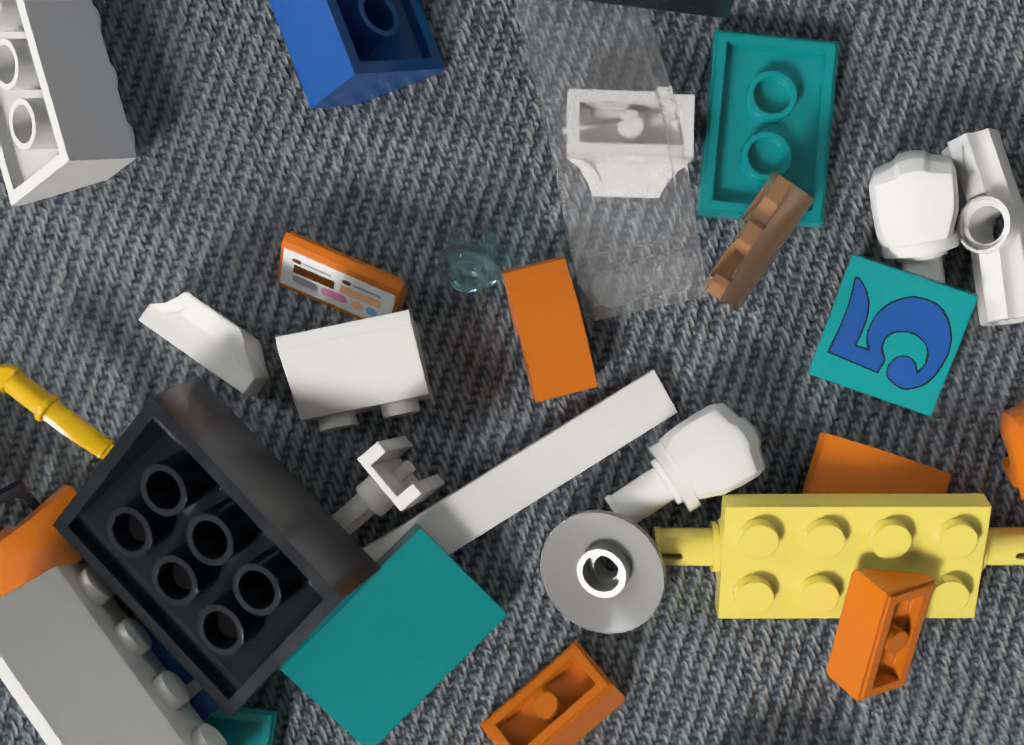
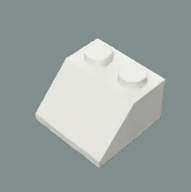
M409 310L275 337L278 353L300 420L309 424L318 422L320 432L358 425L356 414L381 409L383 419L420 412L419 401L432 398L418 326Z

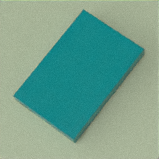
M715 29L712 37L695 216L740 220L772 172H775L815 199L797 226L818 229L823 225L839 42Z
M418 523L376 562L381 569L281 669L287 677L361 745H378L508 615L504 608Z

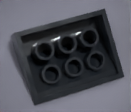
M199 376L150 398L53 524L55 529L229 717L238 712L381 569L368 553Z

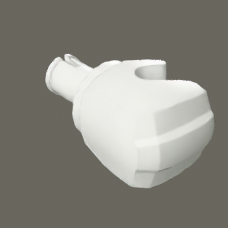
M910 150L897 154L892 161L876 167L872 172L869 182L872 218L878 243L881 246L882 257L903 262L904 270L946 283L942 256L947 254L948 250L960 245L958 231L954 230L959 211L956 168L949 156L930 154L926 150Z
M726 404L708 405L673 427L658 439V442L649 447L654 457L650 461L653 468L629 482L612 495L609 494L604 498L613 512L621 514L636 523L655 513L673 500L678 505L683 502L687 509L692 512L701 506L699 499L727 494L755 479L765 470L766 465L760 449L761 440L757 430L747 418L738 416Z

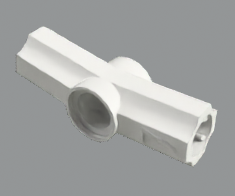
M986 128L977 132L965 133L947 142L948 146L941 152L942 155L951 158L956 168L959 207L961 210L957 219L956 231H958L960 242L966 249L971 251L975 291L979 296L977 300L979 323L981 326L1023 323L1024 204L999 131ZM1002 214L1004 229L1001 236L995 241L993 225Z

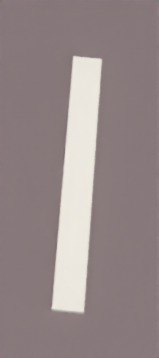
M652 369L363 547V549L377 562L418 523L450 555L678 412L656 372Z

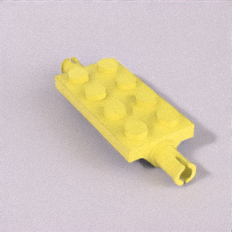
M984 493L722 495L721 517L717 521H710L708 528H660V526H653L652 538H654L653 540L660 550L665 566H709L710 571L715 572V608L718 619L840 618L851 574L856 569L864 568L928 574L935 581L924 618H974L981 572H983L986 565H1024V527H989L992 506Z

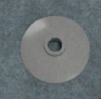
M606 510L578 512L560 522L544 543L540 558V571L544 588L555 607L576 625L597 633H624L645 623L661 603L666 587V569L662 555L651 536L631 519ZM600 556L611 559L619 570H607L602 565Z

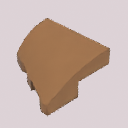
M772 172L738 221L737 225L740 231L703 282L705 291L720 301L732 306L742 307L815 199L781 175Z

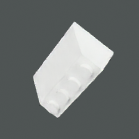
M0 0V168L11 206L26 205L106 181L137 158L134 147V132L126 120L117 89V74L114 67L110 64L101 33L100 15L96 7L93 6L92 0Z
M87 562L55 566L0 597V678L47 745H227L221 733L212 725L204 723L189 702L190 693L185 683L175 673L166 670L151 650L152 640L144 627L134 619L127 617L113 597L115 592Z

